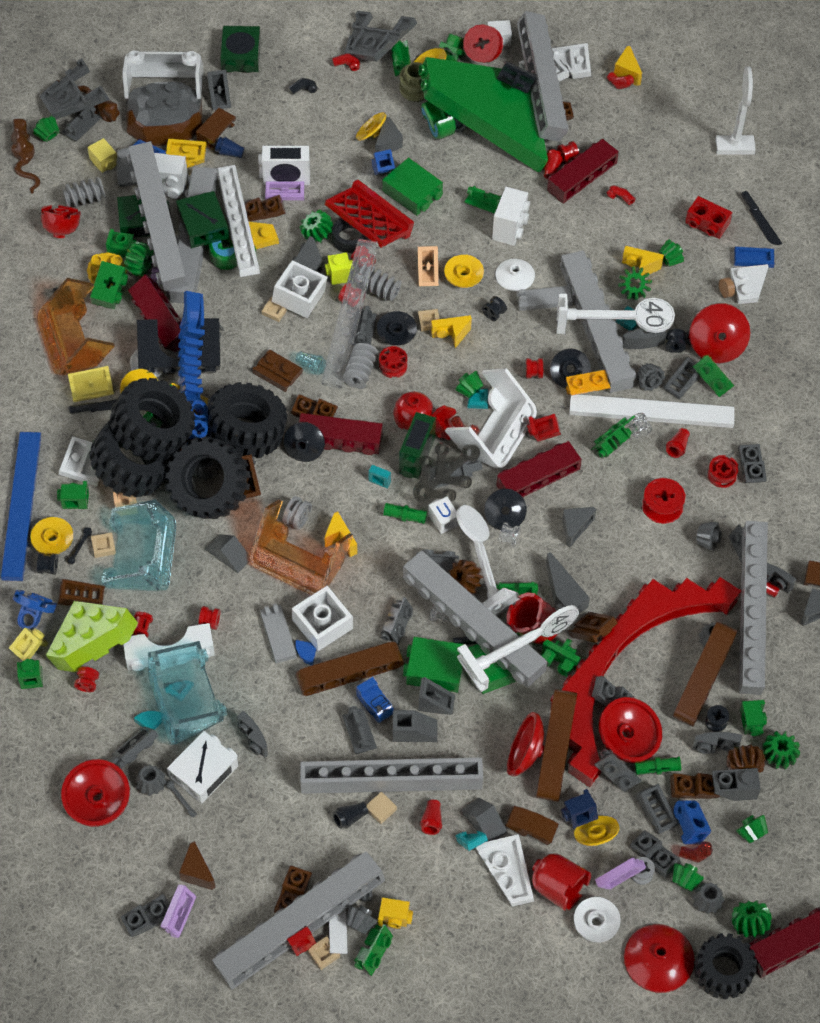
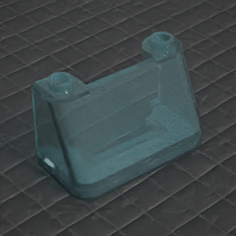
M156 499L112 508L109 524L111 529L118 534L114 568L104 569L101 575V583L108 589L156 592L167 590L170 583L176 535V521L173 515Z
M200 641L148 652V678L170 745L181 743L222 722L224 716H227L224 702L220 703L219 699H215L205 670L208 654L206 649H202Z

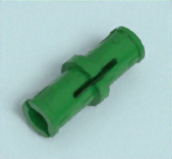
M386 503L383 516L401 519L403 522L413 521L425 524L427 518V511L409 508L408 505L398 506Z
M680 756L662 759L655 757L652 760L635 763L636 775L649 773L661 775L662 772L681 771Z

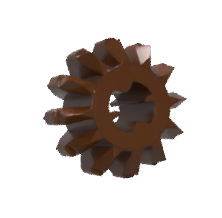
M459 560L458 563H453V569L448 570L450 576L472 594L477 593L476 587L481 586L479 581L484 578L480 575L482 569L470 560Z
M751 744L734 747L733 750L728 751L727 768L729 770L757 768L758 773H761L765 767L763 750Z

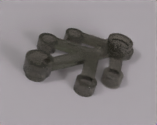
M438 443L435 446V452L438 454L435 477L429 481L430 468L434 465L433 458L422 456L419 461L422 467L421 479L414 486V498L418 502L425 503L432 497H447V493L451 491L452 495L449 500L454 501L456 498L455 490L450 488L437 490L434 488L440 483L469 488L472 484L469 476L461 475L460 477L450 475L466 461L474 462L478 460L480 449L476 445H465L462 449V454L445 467L449 446L446 443ZM444 446V452L441 453L440 447ZM468 449H471V454L467 456ZM426 459L429 460V464L427 466H425L424 461ZM466 478L467 483L463 485L462 481ZM424 488L425 493L420 495L421 489Z

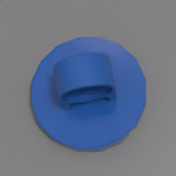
M16 590L13 600L22 605L17 619L18 625L22 629L36 628L43 612H55L57 603H52L53 600L36 593L28 594L27 596L24 595V590ZM26 614H30L33 617L31 626H27L24 623V616Z

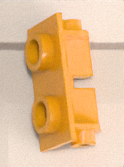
M605 370L566 377L568 384L566 391L571 396L610 388Z

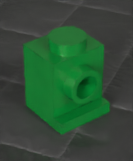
M110 229L106 241L107 252L126 258L127 249H130L131 244L136 243L137 240H134V234L114 232V229Z
M83 481V484H61V489L57 490V501H61L62 509H88L89 487L87 481Z
M26 659L23 662H17V676L21 689L43 687V670L39 660ZM36 678L34 681H25V679Z
M765 700L742 701L740 716L744 735L760 736L764 733L763 727L767 725L766 712H763Z

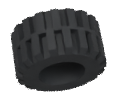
M720 933L716 938L714 936L709 937L708 941L702 944L694 968H696L695 978L699 977L698 984L700 987L706 986L704 991L707 994L712 991L715 998H718L719 994L723 995V999H728L729 995H732V998H736L739 993L743 994L747 987L750 986L756 972L757 959H754V950L749 951L750 944L748 942L745 944L741 942L743 938L738 936L735 939L733 934L730 933L727 934V937H724L723 933ZM717 957H728L736 963L739 972L734 975H723L714 968L712 960Z

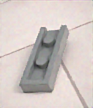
M570 286L532 290L520 289L516 291L519 311L555 308L558 306L559 294H567L568 306H572L573 300Z
M275 603L270 608L269 606H264V609L260 610V614L275 663L297 658L281 605Z

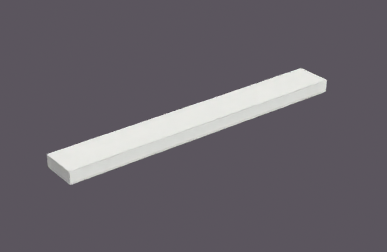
M236 166L216 168L240 277L260 274Z
M579 394L570 397L569 415L622 419L624 417L629 419L634 415L635 417L632 420L734 427V407Z

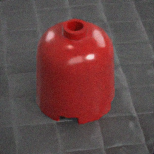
M527 592L518 597L520 599L514 606L512 604L509 606L507 624L510 625L515 633L523 636L530 631L540 628L543 622L557 610L535 593ZM558 634L549 637L541 635L532 643L543 645L545 640L552 641Z
M551 853L542 860L538 859L532 867L534 871L532 876L534 889L564 911L566 909L571 910L582 897L579 892L583 885H589L591 879L589 871L558 853Z

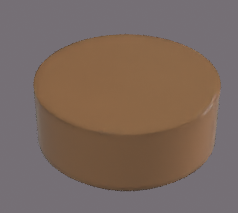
M729 277L719 281V290L724 298L732 297L735 294L734 283Z

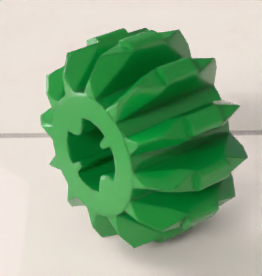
M320 209L316 212L312 210L310 215L306 214V218L301 220L302 224L299 228L306 240L311 236L314 238L315 243L317 241L321 243L322 239H328L327 235L332 233L333 222L331 217Z
M143 242L132 243L130 249H127V255H125V270L136 276L142 277L144 274L146 275L153 263L151 256L155 255L153 253L154 250H150L149 245Z
M633 266L632 274H630L629 270L625 269L624 272L628 277L623 275L619 277L625 283H619L618 287H626L621 291V294L623 295L628 291L627 299H630L631 295L635 294L634 299L638 300V293L645 298L646 294L642 290L650 292L651 288L645 286V284L652 283V280H645L650 274L647 272L642 276V267L636 273V268ZM634 279L636 281L639 279L641 283L638 285L640 287H630L632 283L630 280Z
M776 730L773 736L768 735L766 737V742H763L762 749L764 750L765 758H768V765L774 762L776 763L775 768L778 769L780 764H782L786 770L789 764L794 765L796 763V758L800 756V751L798 750L800 744L799 742H794V735L787 737L786 731L780 735Z
M748 900L747 903L739 902V906L733 908L731 920L737 934H744L745 938L748 936H754L755 938L756 935H764L765 931L770 930L772 916L766 903L759 904L758 900L754 902Z

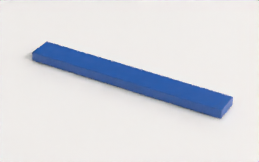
M20 432L1 571L2 581H23L42 437L41 432Z

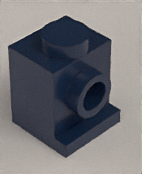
M588 789L583 790L582 795L565 801V807L561 809L564 820L566 822L569 821L573 829L598 819L597 805Z

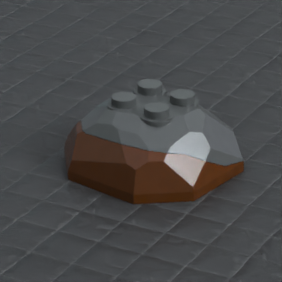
M154 82L137 87L131 91L126 101L127 133L136 140L151 141L153 146H167L168 139L191 140L196 135V131L203 125L202 99H197L196 91L182 82Z

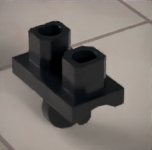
M505 61L497 79L511 85L513 89L517 88L528 94L536 79V75Z

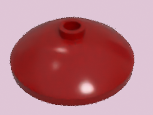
M726 303L711 304L700 310L694 317L689 331L690 342L695 352L701 358L709 355L715 363H727L738 358L745 351L750 340V325L746 316L735 306ZM720 333H725L723 339L718 338Z
M622 697L608 704L601 713L599 720L601 739L606 748L612 750L617 758L626 762L638 763L649 759L658 751L662 742V726L658 716L649 705L636 698Z
M531 712L526 716L513 740L507 760V774L512 777L525 772L534 764L537 757L540 758L544 752L545 746L542 745L544 740L543 723L540 715L536 712Z
M100 759L88 760L74 767L66 776L61 789V800L67 814L77 823L89 827L104 826L116 820L126 809L130 798V786L124 772L114 763ZM100 794L102 797L100 800H94L95 795Z
M653 924L640 928L629 938L625 947L624 964L629 976L637 985L651 992L667 993L680 988L688 981L694 968V952L690 942L680 931L667 925ZM662 950L665 955L660 956L657 954V951Z

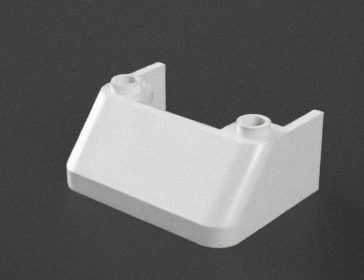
M130 51L125 56L123 66L125 99L129 98L132 77L195 78L197 99H201L204 74L201 56L194 51Z
M507 368L482 371L483 376L492 386L488 394V402L494 411L479 435L477 436L471 427H452L445 430L462 453L474 459H479V461L494 468H503L507 465L528 430L527 424H530L528 417L533 416L535 419L537 414L535 404Z

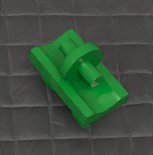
M449 33L447 41H441L439 47L446 49V60L457 61L458 55H466L463 49L464 38Z
M567 639L564 643L559 640L556 643L545 640L541 656L547 661V667H550L553 660L560 663L557 667L559 674L567 677L573 670L576 671L580 657L575 655L577 650L571 647L572 640Z

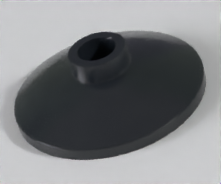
M393 311L379 319L377 333L380 339L387 344L404 345L415 337L417 324L409 314Z
M564 349L558 352L550 365L552 379L557 385L565 389L568 387L566 377L591 372L589 359L583 352L577 349ZM573 365L575 368L574 372L569 373L567 366Z
M298 422L286 431L284 446L288 454L295 460L311 462L322 454L325 447V439L317 426L308 422ZM299 442H304L306 447L300 446Z
M499 489L488 497L484 511L486 519L491 526L498 530L509 531L522 524L526 517L527 507L524 498L518 492L512 489ZM503 507H508L510 512L503 514L501 510Z

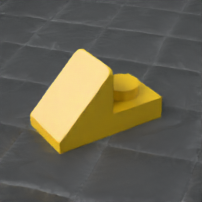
M625 246L622 263L631 267L637 266L639 269L642 267L643 272L641 275L643 276L647 272L651 274L660 270L664 255Z
M471 315L431 320L432 338H446L452 335L456 348L471 330Z
M337 511L333 514L324 538L325 548L338 542L343 552L346 551L349 557L357 554V543Z

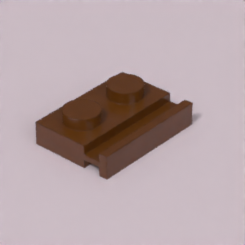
M270 349L259 360L258 365L252 368L253 374L284 392L303 372V368Z
M587 612L574 624L575 628L573 630L569 629L567 632L572 638L597 643L599 636L608 635L618 623L614 616Z

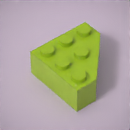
M74 601L46 656L58 670L77 672L78 668L83 667L82 665L91 659L96 661L108 654L109 649L115 645L127 643L138 622L127 608Z

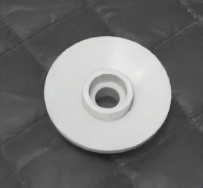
M509 259L497 267L495 276L499 285L504 289L518 291L520 289L525 290L532 285L535 279V272L526 261Z
M591 897L582 901L577 906L574 913V925L577 932L584 939L591 942H605L613 938L619 930L620 914L616 906L609 900L601 897ZM598 919L601 924L595 926L592 921Z

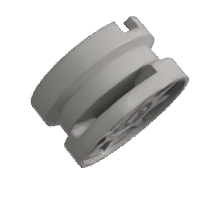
M294 496L284 511L283 523L292 524L294 528L300 530L308 519L307 515L308 512H311L312 504L308 501L303 502L300 497Z

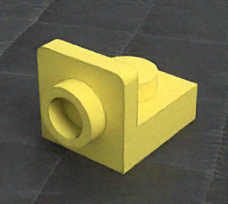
M24 628L9 649L24 661L31 659L40 646L46 647L48 642L44 639L45 635L40 630Z

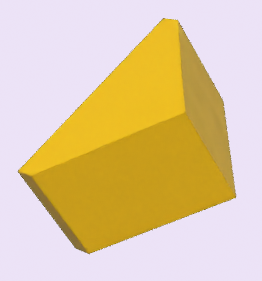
M627 46L615 63L614 73L618 77L632 75L634 78L633 84L639 86L641 85L642 71L631 47Z

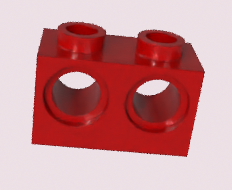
M698 196L687 211L685 223L692 228L705 232L711 237L720 239L730 225L733 212Z

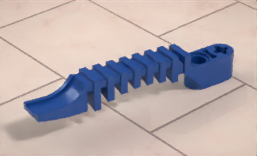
M191 291L184 292V312L180 324V342L178 346L180 348L178 357H180L178 367H180L178 371V376H180L178 386H180V389L178 391L185 394L187 402L190 401L192 405L191 411L194 409L198 413V415L195 414V427L191 436L186 441L187 443H191V439L194 438L202 439L208 432V406L200 398V394L203 393V387L198 386L202 384V379H197L201 375V370H197L201 366V360L197 359L202 356V351L198 349L203 345V340L198 339L205 334V330L200 329L204 326L203 294Z

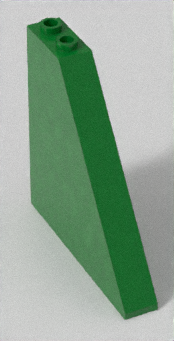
M431 57L425 58L423 64L419 66V76H421L422 80L421 90H423L424 99L450 116H453L536 172L543 170L548 158L544 139L539 138L530 90L527 94L517 88L513 89L511 85L497 79L502 68Z

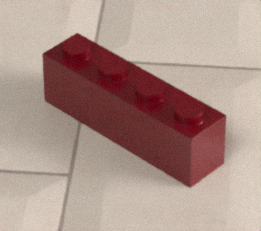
M602 138L597 143H593L585 152L579 153L573 161L566 163L561 170L552 173L547 180V191L564 204L616 165L619 151Z
M144 275L128 290L132 296L131 301L140 308V314L145 320L157 319L160 345L165 350L170 349L173 352H177L180 349L178 346L182 319L158 283L149 276Z
M300 414L299 422L311 423L321 430L325 439V450L338 449L347 453L354 451L362 452L365 455H379L383 423ZM299 442L300 445L306 447L304 442Z
M569 441L558 443L552 449L540 452L527 461L523 460L511 469L502 470L497 475L496 486L498 489H512L522 497H525L580 470L582 459Z
M820 907L812 910L808 917L804 919L798 917L791 921L788 927L784 929L779 927L770 932L769 937L763 940L757 938L750 943L749 951L754 950L755 952L754 959H757L755 969L760 978L820 948Z

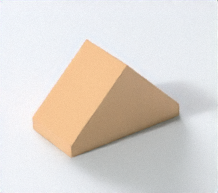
M418 246L419 286H439L438 246Z

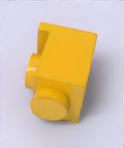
M382 898L378 925L382 927L383 924H388V927L400 929L401 926L407 927V924L411 925L413 910H409L410 902Z

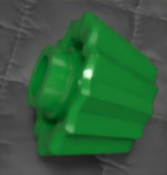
M52 116L40 119L33 129V134L46 142L55 138L59 133L56 119Z
M670 239L666 240L658 251L659 254L664 255L663 262L668 267L684 262L681 246L678 243L675 244Z
M474 371L470 375L465 373L458 380L460 384L457 385L455 390L468 398L477 393L484 386L478 371Z
M754 815L747 817L741 821L743 826L736 830L749 844L768 833L765 815L757 818Z
M675 863L672 882L692 892L704 880V877L697 873L698 868L691 864L685 863L682 866Z

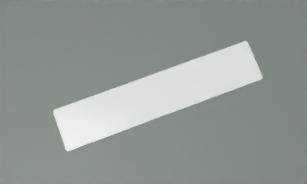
M346 909L329 920L330 953L347 954Z

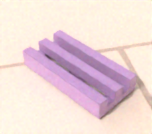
M266 181L265 200L280 195L282 200H304V181Z
M631 858L595 879L598 887L610 890L643 871L646 866L643 860L639 861V859Z
M178 885L161 924V927L166 929L167 933H171L170 935L174 938L180 937L196 899V895L185 885Z

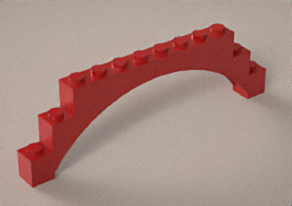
M721 577L715 583L712 581L706 590L688 578L682 584L678 583L673 591L655 579L641 587L636 600L633 598L628 603L627 611L617 616L616 621L618 624L612 628L608 635L601 638L602 641L599 645H593L589 651L590 656L586 660L582 659L576 667V673L573 676L569 675L563 683L564 687L562 690L577 693L568 748L574 751L567 762L569 764V774L590 788L602 773L595 766V763L600 761L593 732V705L595 698L592 697L596 677L604 676L614 659L632 641L655 626L672 619L693 614L723 612L728 615L739 601L740 589Z

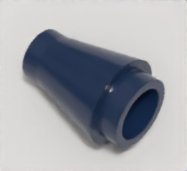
M219 137L215 148L219 155L242 158L245 147L240 146L227 137Z

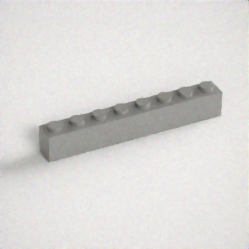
M525 11L517 22L525 68L536 75V79L530 88L539 138L560 142L568 132V124L557 78L554 54L551 49L548 25L546 24L545 15Z
M152 142L129 146L130 154L126 156L129 167L133 166L134 171H131L133 183L137 182L138 188H134L137 200H142V204L139 205L141 217L146 216L147 220L143 222L145 233H150L151 238L147 239L149 249L155 252V255L151 256L154 268H159V272L156 273L158 285L163 284L164 291L188 286Z
M193 167L192 174L188 175L189 189L185 191V198L211 191L216 192L218 181L216 168ZM180 221V236L177 235L176 241L188 286L168 290L167 295H170L171 303L184 304L185 291L197 293L206 245L191 249Z
M584 250L561 255L560 268L567 286H570L571 296L576 309L610 310L609 305L604 302L602 288L599 289L597 285V275L591 270V260L589 257H586ZM581 319L599 368L606 371L610 384L609 393L633 388L636 373L634 368H631L629 365L628 353L623 350L622 337L617 335L615 320Z
M746 521L742 530L739 694L761 695L765 688L768 522Z
M422 550L403 566L405 582L418 589L419 594L424 599H429L438 612L446 614L455 627H460L465 631L466 636L471 641H476L485 654L488 655L519 638L514 631ZM528 644L497 660L498 665L502 669H507L519 684L523 683L527 688L545 673L547 668V661Z
M482 758L300 762L301 794L479 790L483 786Z
M367 851L356 855L346 866L336 869L329 878L316 883L312 890L305 895L295 898L288 907L278 910L271 919L258 924L254 931L238 938L230 948L221 950L212 960L216 969L230 989L233 990L289 950L291 946L287 940L305 927H308L311 933H313L383 883L385 878L382 870Z

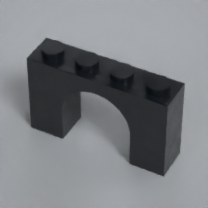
M204 318V326L200 329L205 330V334L199 338V340H203V345L198 349L202 351V356L197 359L201 360V366L197 370L212 374L216 373V370H220L221 366L219 318ZM157 319L137 320L138 369L148 370L146 373L152 372L153 374L163 371V374L168 375L179 371L178 362L180 359L167 356L159 346Z

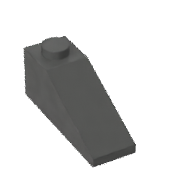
M549 552L546 558V567L555 609L558 611L563 607L573 605L581 613L589 607L590 597L555 556Z

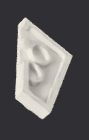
M519 834L484 842L476 847L477 852L512 907L534 902Z

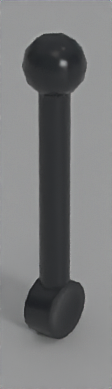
M87 527L83 530L84 535L72 556H69L67 559L69 564L75 563V557L86 538L92 534L91 528Z

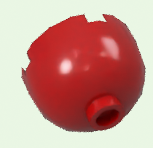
M52 205L41 208L42 225L47 232L53 234V237L65 238V235L72 234L78 228L81 212H78L77 208L58 205V208L52 209Z
M412 391L403 394L395 403L393 411L395 423L402 430L403 428L409 430L416 412L429 416L434 413L432 401L421 392Z

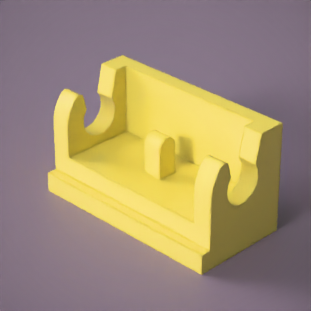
M108 366L68 374L73 402L114 394Z

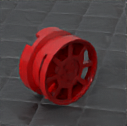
M397 346L383 349L379 355V369L382 374L388 378H398L404 375L407 371L408 357L406 352Z
M726 455L714 457L710 462L707 474L709 481L719 488L732 486L737 478L738 463L732 457L728 458Z

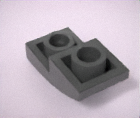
M129 148L119 149L117 152V179L119 187L137 184V182L133 183L131 171H134L133 166L129 167L126 156L130 154Z
M642 328L630 330L623 334V348L646 349L665 344L666 331L659 333L647 332L645 334Z
M760 444L739 445L738 451L745 483L766 482L765 464L762 461Z
M767 563V582L772 581L779 590H783L788 594L794 588L796 578L783 569Z
M604 676L596 677L592 697L604 706L618 698H635L623 686L615 687Z
M242 711L237 716L238 729L248 736L249 749L255 755L260 754L266 758L268 756V749L261 730L254 720Z
M710 732L696 735L692 749H696L702 754H714L716 746L728 752L733 750L734 747L740 746L742 735L729 732Z
M646 830L629 844L630 848L638 856L652 860L655 871L664 878H667L674 871L675 863L681 864L678 856L664 848L662 841Z
M162 894L145 906L140 904L122 915L121 919L130 936H137L161 924L170 903L166 896Z

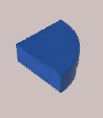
M296 640L298 656L306 664L313 665L317 651L315 646L311 642Z

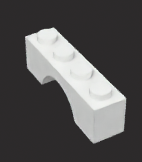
M210 623L189 626L184 637L179 642L169 646L156 645L149 641L145 634L131 636L130 640L123 644L127 669L140 671L149 666L163 667L167 663L176 662L182 664L191 659L205 660L210 658V656H215Z

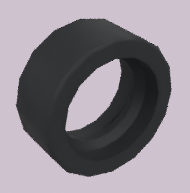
M339 218L332 226L334 246L341 252L352 254L356 249L363 246L366 247L369 243V238L363 234L356 240H345L339 236L341 231L354 228L344 219Z

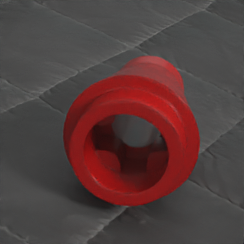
M557 150L547 151L548 161L544 166V178L546 179L552 173L558 171L563 161L562 153Z
M680 428L666 443V452L669 456L679 458L685 454L690 432L687 429Z
M432 799L427 802V807L420 822L421 830L425 834L436 835L442 829L441 803L438 800Z

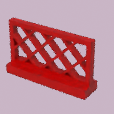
M360 180L354 181L351 188L327 199L324 204L380 248L401 237L403 239L409 238L414 226L413 220ZM334 203H340V204H343L344 206H337V205L334 204ZM347 205L357 206V208H350ZM348 213L356 214L358 217L350 216ZM361 215L369 216L371 219L361 218ZM362 224L372 225V228L365 227ZM375 226L385 227V230L376 229ZM376 235L386 236V238L382 240Z

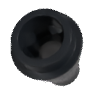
M364 802L338 807L337 811L333 812V818L338 828L347 829L367 815L368 808Z

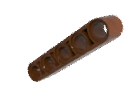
M718 621L716 622L675 709L673 718L692 727L695 725L738 630Z
M388 642L305 667L297 671L295 676L302 695L310 696L398 669L404 665V660L397 643Z
M558 689L554 691L536 798L559 802L577 693Z

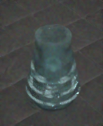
M302 351L296 355L295 361L313 375H320L324 372L327 362L323 356Z

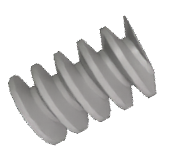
M96 177L95 183L91 178L88 179V185L84 180H81L80 187L76 182H73V188L66 184L65 190H63L67 206H71L73 202L75 207H78V201L85 205L86 199L92 204L94 197L100 202L101 195L105 198L103 185L99 177Z
M364 265L358 274L357 285L363 287L366 291L370 290L372 294H377L380 298L383 297L385 301L394 300L400 291L402 281L398 280L394 283V276H391L388 280L389 274L387 272L381 276V269L374 273L375 266H371L368 269V266Z
M359 343L353 347L343 374L344 382L350 387L358 389L366 387V383L371 375V369L374 366L373 363L378 355V350L374 346Z

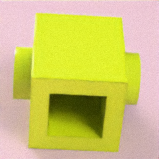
M347 253L328 256L325 272L326 276H330L332 285L351 282V272H354L353 261L349 260Z

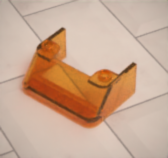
M66 278L38 312L37 323L55 374L68 375L96 367L115 347L114 343L91 338H86L85 340L79 321L87 312L84 298L94 288L93 283Z
M278 499L264 509L249 554V561L254 568L305 593L313 595L324 587H329L345 561L353 534L349 533L337 541L335 548L325 551L323 558H320L287 542L289 535L288 527L283 522L277 520L283 502Z

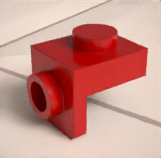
M443 405L437 408L431 415L436 417L435 434L437 437L452 440L445 430L446 428H452L449 419L457 413L456 409Z
M555 414L536 420L533 416L528 417L530 424H527L530 436L535 437L537 442L561 435L558 419Z
M308 927L287 939L296 956L306 952L316 944Z

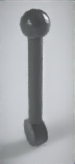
M172 780L167 781L166 787L173 791L188 810L189 815L195 817L197 815L196 811L190 807L175 788V783Z

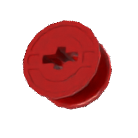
M484 24L475 25L465 34L463 40L466 55L473 61L482 63L492 62L502 52L503 38L494 27ZM483 41H490V43L485 44L484 47H477V45L483 43Z
M654 479L648 483L644 490V498L642 500L644 514L656 523L667 524L674 522L683 512L686 497L685 491L678 482L672 479Z

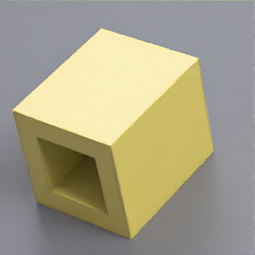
M104 138L88 146L89 159L102 173L112 170L117 165V153Z

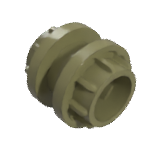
M419 62L410 63L400 72L399 90L401 95L408 99V101L419 102L424 100V93L421 90L422 80L421 76H419V66L422 63Z

